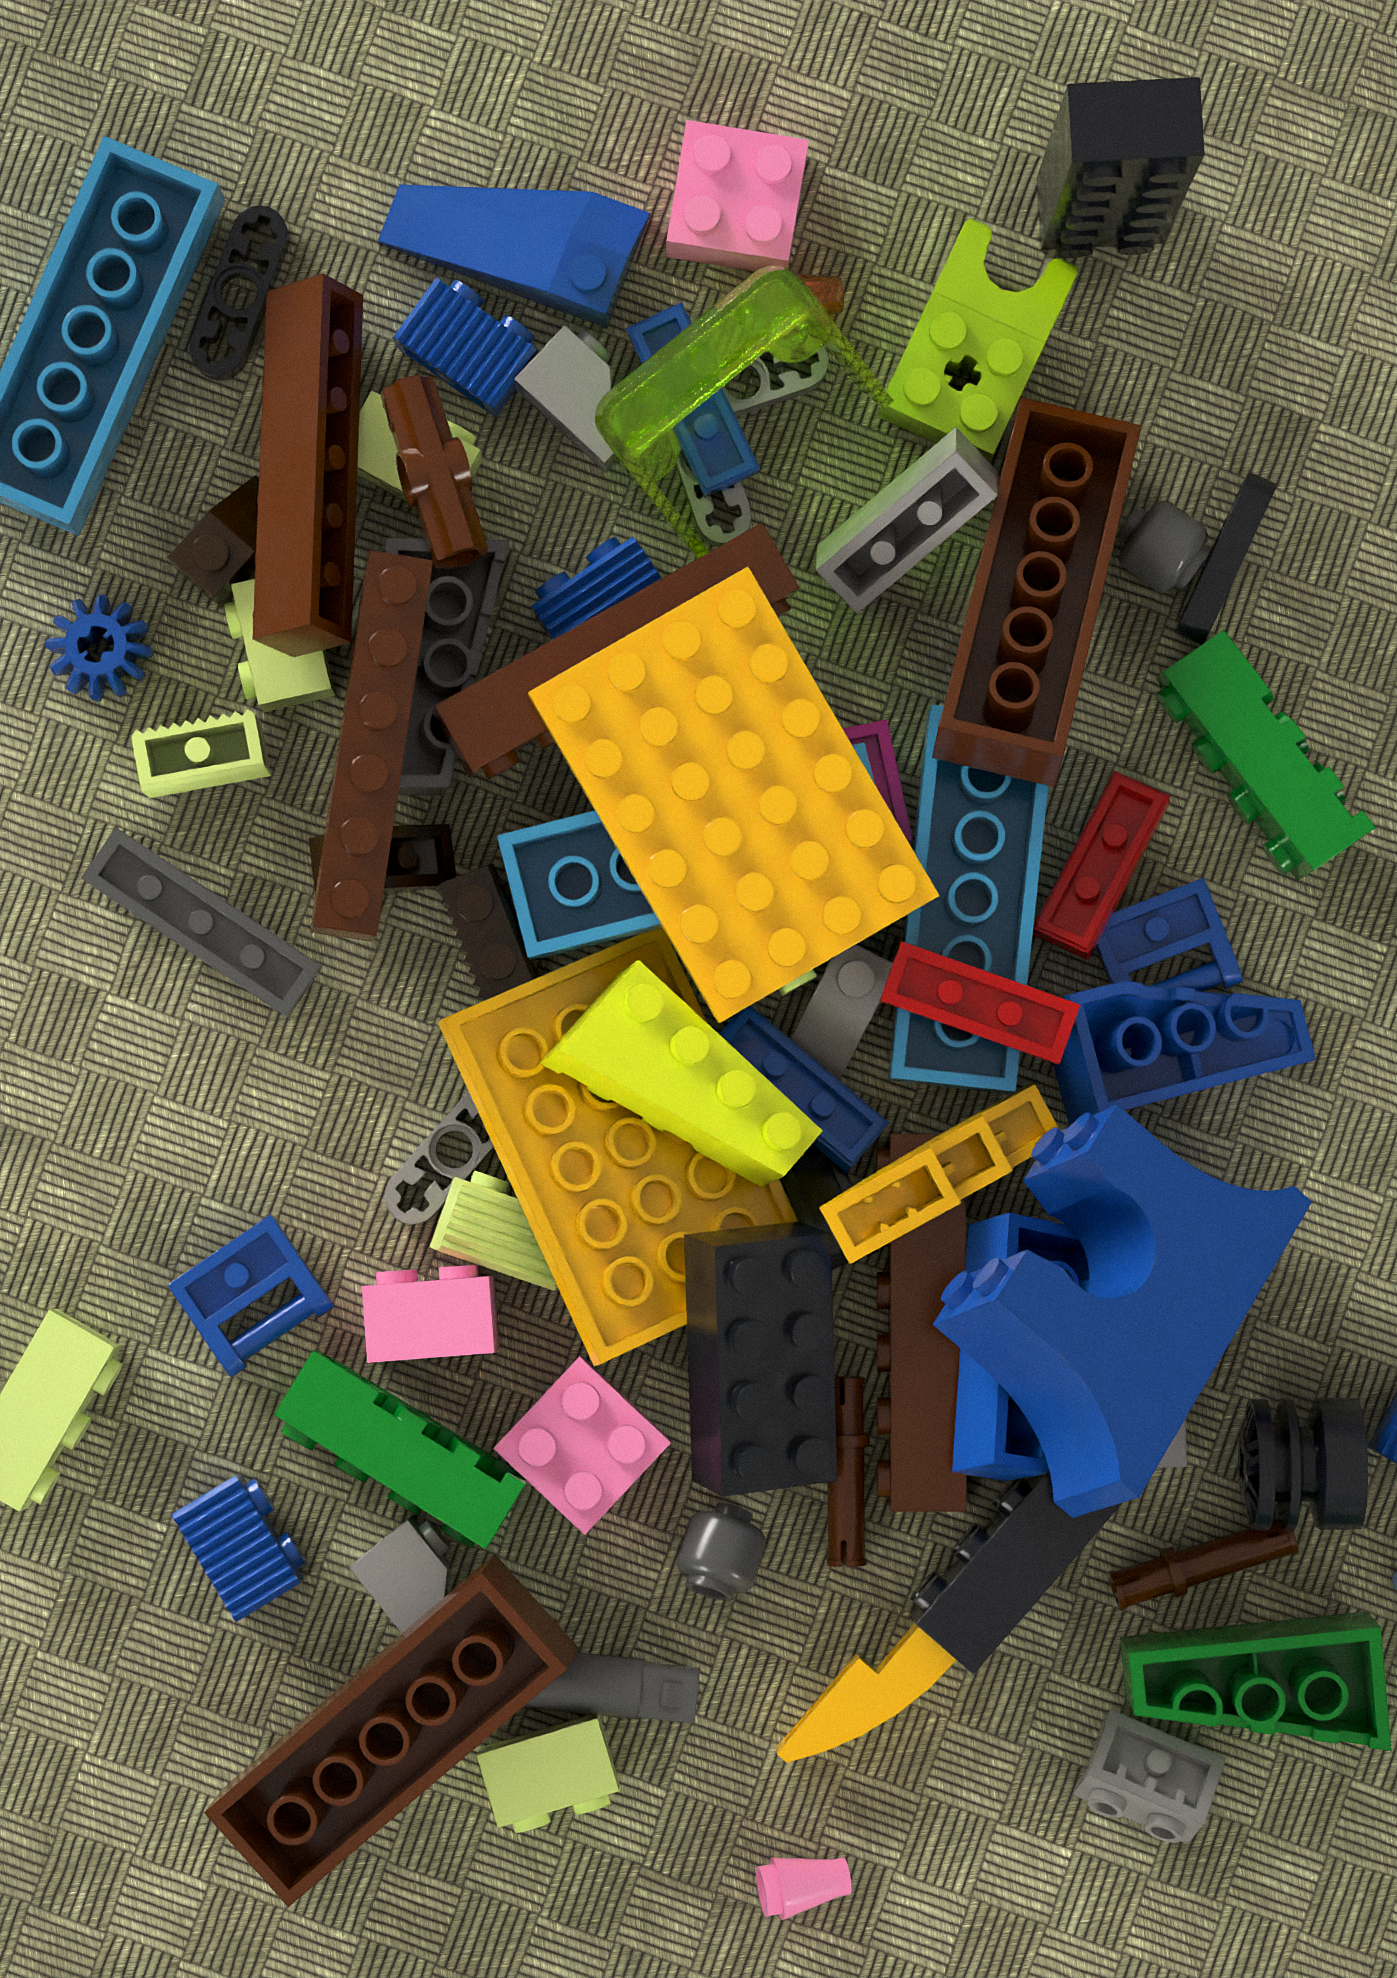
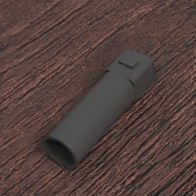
M577 1652L568 1669L524 1707L637 1720L638 1718L695 1723L700 1668L644 1662V1659Z

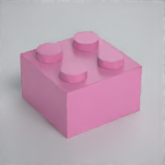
M686 120L666 239V257L787 277L809 140Z
M477 1264L439 1267V1280L418 1281L417 1269L376 1272V1285L362 1286L367 1363L495 1353L500 1350L494 1275L480 1276V1266Z
M580 1355L493 1449L585 1535L671 1444V1439Z

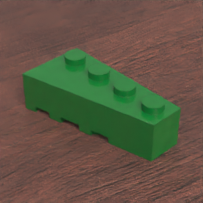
M1224 630L1164 670L1156 679L1162 687L1156 693L1162 707L1174 722L1178 723L1184 719L1197 737V740L1192 743V748L1197 757L1210 773L1213 774L1220 770L1233 789L1227 794L1232 807L1246 824L1249 825L1255 820L1269 840L1262 845L1271 863L1282 875L1291 872L1298 881L1376 828L1363 810L1353 817L1343 806L1346 803L1342 793L1344 785L1329 766L1325 768L1319 762L1313 765L1305 756L1310 752L1306 736L1294 720L1285 712L1280 711L1273 715L1267 707L1268 704L1274 701L1271 690Z
M319 1349L312 1351L274 1413L276 1417L286 1422L281 1429L284 1435L312 1451L316 1444L319 1443L338 1455L334 1462V1465L364 1483L371 1476L391 1489L387 1497L418 1516L422 1510L426 1511L444 1523L441 1527L442 1531L470 1548H473L476 1543L485 1550L487 1549L528 1482L513 1467Z
M1368 1611L1120 1637L1125 1697L1135 1716L1214 1727L1219 1724L1246 1728L1250 1732L1275 1735L1276 1732L1311 1737L1314 1741L1336 1744L1341 1741L1367 1745L1371 1749L1392 1751L1381 1627Z

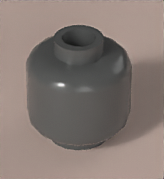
M1167 500L1156 503L1148 512L1137 506L1116 535L1126 542L1119 554L1120 565L1159 593H1166L1174 586L1183 591L1212 552L1205 547L1208 538L1207 529Z
M717 1503L715 1511H702L691 1516L676 1563L680 1573L687 1578L685 1583L687 1588L706 1597L731 1601L735 1593H744L753 1587L765 1551L766 1539L763 1532L750 1523L752 1513L735 1505Z

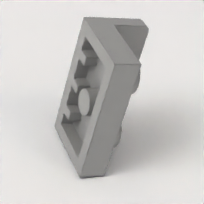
M1110 1709L1104 1717L1086 1771L1078 1780L1073 1794L1086 1800L1089 1808L1098 1814L1111 1818L1123 1816L1144 1825L1147 1833L1159 1840L1171 1843L1179 1841L1188 1843L1205 1824L1226 1758Z

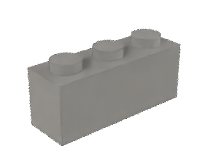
M955 427L818 544L815 570L858 614L998 496V471L963 433Z

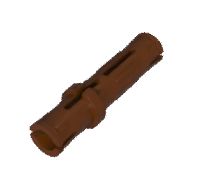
M835 1376L837 1481L827 1482V1566L841 1567L842 1564L846 1563L847 1567L867 1565V1558H865L864 1447L870 1446V1433L864 1432L863 1384H865V1377L850 1376V1378Z
M1280 1519L1273 1520L1270 1530L1254 1531L1248 1528L1176 1552L1172 1546L1159 1551L1160 1557L1117 1571H1109L1108 1578L1113 1595L1117 1594L1118 1598L1115 1599L1121 1611L1129 1606L1172 1593L1175 1598L1187 1595L1188 1587L1281 1557L1293 1556L1298 1554L1299 1550L1294 1531L1284 1530L1281 1527Z

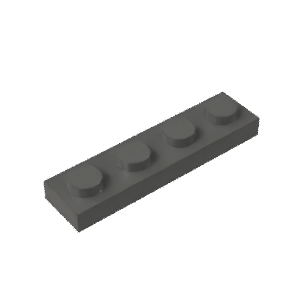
M115 827L81 877L88 884L287 1018H289L323 968L117 827Z

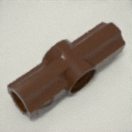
M418 374L398 379L391 386L382 389L381 400L398 450L396 453V466L403 494L410 507L416 506L435 568L453 569L469 565L474 560L487 554L488 545L470 493L473 486L472 475L464 446L458 437H452L433 376L423 377Z

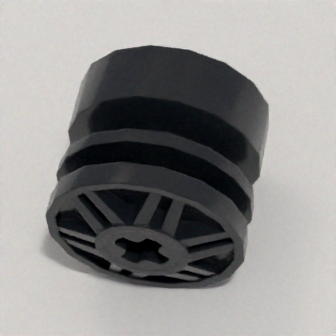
M1280 1398L1277 1405L1275 1427H1273L1268 1400L1248 1399L1244 1426L1238 1444V1475L1241 1495L1246 1503L1247 1517L1252 1530H1270L1273 1523L1275 1502H1277L1281 1527L1284 1530H1295L1302 1502H1310L1312 1516L1316 1528L1319 1530L1362 1528L1367 1508L1368 1452L1364 1415L1359 1399L1314 1398L1309 1413L1308 1426H1300L1293 1400L1290 1398Z

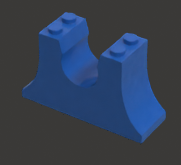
M1118 1104L1094 1115H1091L1089 1112L1084 1113L1072 1125L1061 1130L1054 1127L1046 1132L1032 1150L1031 1156L1036 1160L1023 1180L1048 1215L1066 1224L1079 1239L1085 1251L1089 1267L1087 1292L1069 1277L1064 1268L1029 1250H1025L1003 1260L996 1257L983 1268L972 1273L967 1271L959 1273L943 1291L941 1301L945 1303V1306L933 1323L934 1327L994 1377L1021 1409L1035 1432L1045 1454L1052 1480L1053 1501L1072 1518L1140 1497L1312 1203L1295 1186L1271 1191L1253 1190L1223 1182L1202 1172L1167 1148Z

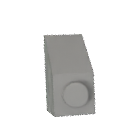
M564 325L514 378L516 391L606 473L614 465L610 366L605 362L610 354L587 331L583 330L576 336Z
M857 945L831 958L791 1038L795 1044L838 1080H840L880 1002L879 1000L893 964Z
M411 1515L353 1562L349 1568L398 1630L403 1633L448 1594L451 1563L444 1554L451 1547L430 1520L427 1519L420 1525Z

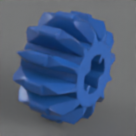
M106 595L97 596L94 604V613L92 614L89 613L88 608L81 599L73 601L72 609L78 617L73 624L61 615H57L53 620V623L62 632L66 633V637H53L46 640V648L49 651L65 654L50 665L52 673L55 676L71 673L67 680L66 689L74 695L80 692L89 681V696L96 702L102 701L105 693V683L108 682L118 697L121 698L127 695V688L121 677L128 673L134 680L143 681L146 673L138 665L132 663L133 659H148L153 656V649L150 645L134 643V641L142 638L149 632L147 624L143 620L127 624L132 617L133 608L126 602L118 605L110 615L111 606ZM104 634V638L114 648L113 651L102 653L101 662H95L96 660L85 651L86 646L97 644L98 636Z

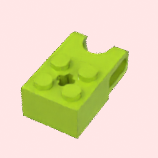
M970 218L965 221L883 396L877 417L936 444L957 427L991 463L1074 284L1078 268L1062 259H1053L1048 263L1044 273L1033 287L1020 292L1002 290L989 279L984 266L985 256L992 238L991 228ZM959 369L965 370L971 374L970 379L976 381V386L966 383L962 391L955 390L950 386L952 376L946 375V373L949 371L957 372Z

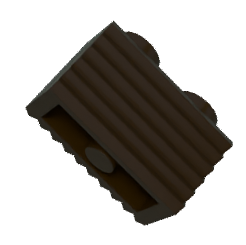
M494 864L483 866L440 883L437 892L443 898L441 903L448 909L446 915L452 921L451 928L457 932L455 939L462 944L459 950L466 955L464 962L467 966L471 967L468 973L471 977L475 978L473 985L476 989L480 990L478 993L480 1000L485 1001L538 978L532 961L527 957L522 934Z

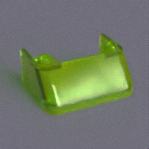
M766 266L750 275L607 392L599 401L595 411V425L601 438L647 499L697 558L707 554L709 551L655 484L672 470L679 456V441L672 428L764 352L768 351L780 361L797 363L808 359L826 345L862 392L883 409L894 402L803 280L791 270L782 266Z

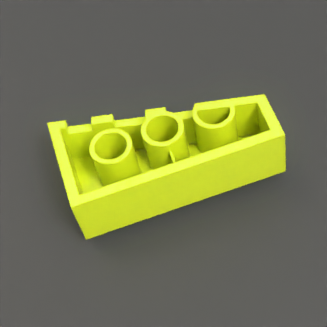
M640 960L624 969L611 981L540 1062V1064L558 1074L563 1072L585 1084L588 1091L604 1100H613L642 1116V1121L661 1132L667 1130L692 1144V1149L760 1187L784 1177L823 1131Z

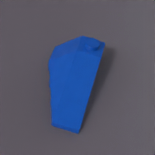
M399 184L379 236L378 244L607 329L650 218V213L598 193L587 191Z
M1120 981L1063 996V999L1080 1004V1008L1060 1064L1053 1063L1068 1124H1072L1084 1113L1089 1112L1091 1115H1094L1116 1104L1123 1110L1314 1061L1316 1057L1300 1000L1240 993H1210L1196 991L1194 988H1164L1146 986L1139 982Z

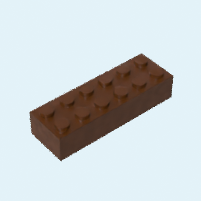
M1020 397L998 485V496L995 498L932 758L1055 787L1067 744L1142 425Z
M494 1554L227 1784L204 1813L289 1907L564 1673L579 1648Z

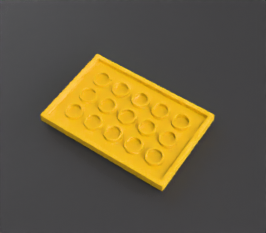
M749 567L742 569L528 692L530 700L718 1024L939 896Z
M663 928L638 934L447 1016L438 1022L594 1367L687 1324L684 1234L798 1221L779 1179L760 1187L692 1149V1144L667 1130L661 1132L641 1120L642 1116L613 1100L606 1101L588 1091L585 1084L563 1072L558 1074L540 1064L543 1058L611 981L637 960H640L707 1022Z

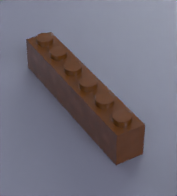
M324 273L267 291L252 639L294 658L351 643L363 295Z
M763 522L435 705L432 714L468 777L470 778L483 770L489 780L518 764L520 759L516 751L538 740L540 746L544 749L555 743L528 696L529 691L742 569L749 567L777 617L791 610L786 599L792 597L800 587Z
M370 550L365 563L312 913L311 933L372 942L377 936L433 560Z
M940 1134L888 1135V1147H877L876 1172ZM966 1197L960 1200L961 1204L882 1246L888 1247V1272H877L876 1303L877 1309H888V1334H877L876 1361L877 1372H888V1397H877V1435H889V1460H877V1497H889V1509L891 1512H967V1474L952 1472L960 1348L933 1326V1323L945 1306V1303L941 1301L943 1291L959 1273L965 1271Z

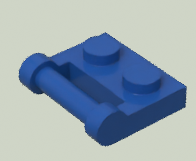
M1204 878L1113 912L1095 947L1110 984L1120 981L1132 982L1129 973L1207 944L1210 951L1211 962L1149 986L1194 988L1196 991L1202 992L1222 984L1224 989L1243 983L1238 962Z
M272 1214L167 1285L230 1377L235 1376L247 1367L245 1362L247 1359L314 1313L321 1317L335 1307L325 1289L313 1275ZM291 1277L301 1293L234 1339L230 1340L220 1325Z

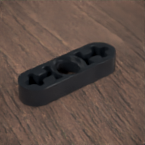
M249 207L242 211L235 219L192 334L189 346L191 358L199 372L209 379L216 381L228 380L238 375L244 368L266 310L267 291L273 290L290 243L289 232L282 216L270 207ZM262 222L269 223L272 236L277 238L274 244L263 243L256 258L259 266L267 267L265 274H261L251 265L233 263L237 255L248 262L252 251V242L245 233L248 228L258 230ZM237 277L248 278L257 286L255 301L249 307L241 310L228 307L222 298L225 285ZM218 312L230 322L246 324L245 330L242 332L235 326H231L227 337V344L235 352L231 359L221 357L217 365H211L210 356L203 347L206 342L216 344L223 330L221 321L212 320L214 314Z
M1248 471L1211 549L1212 552L1208 556L1186 603L1174 633L1200 645L1204 644L1277 486L1276 483Z

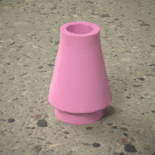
M771 1857L770 1864L756 1867L758 1896L765 1917L779 1915L781 1920H785L837 1897L851 1895L852 1892L850 1872L844 1857L837 1859Z

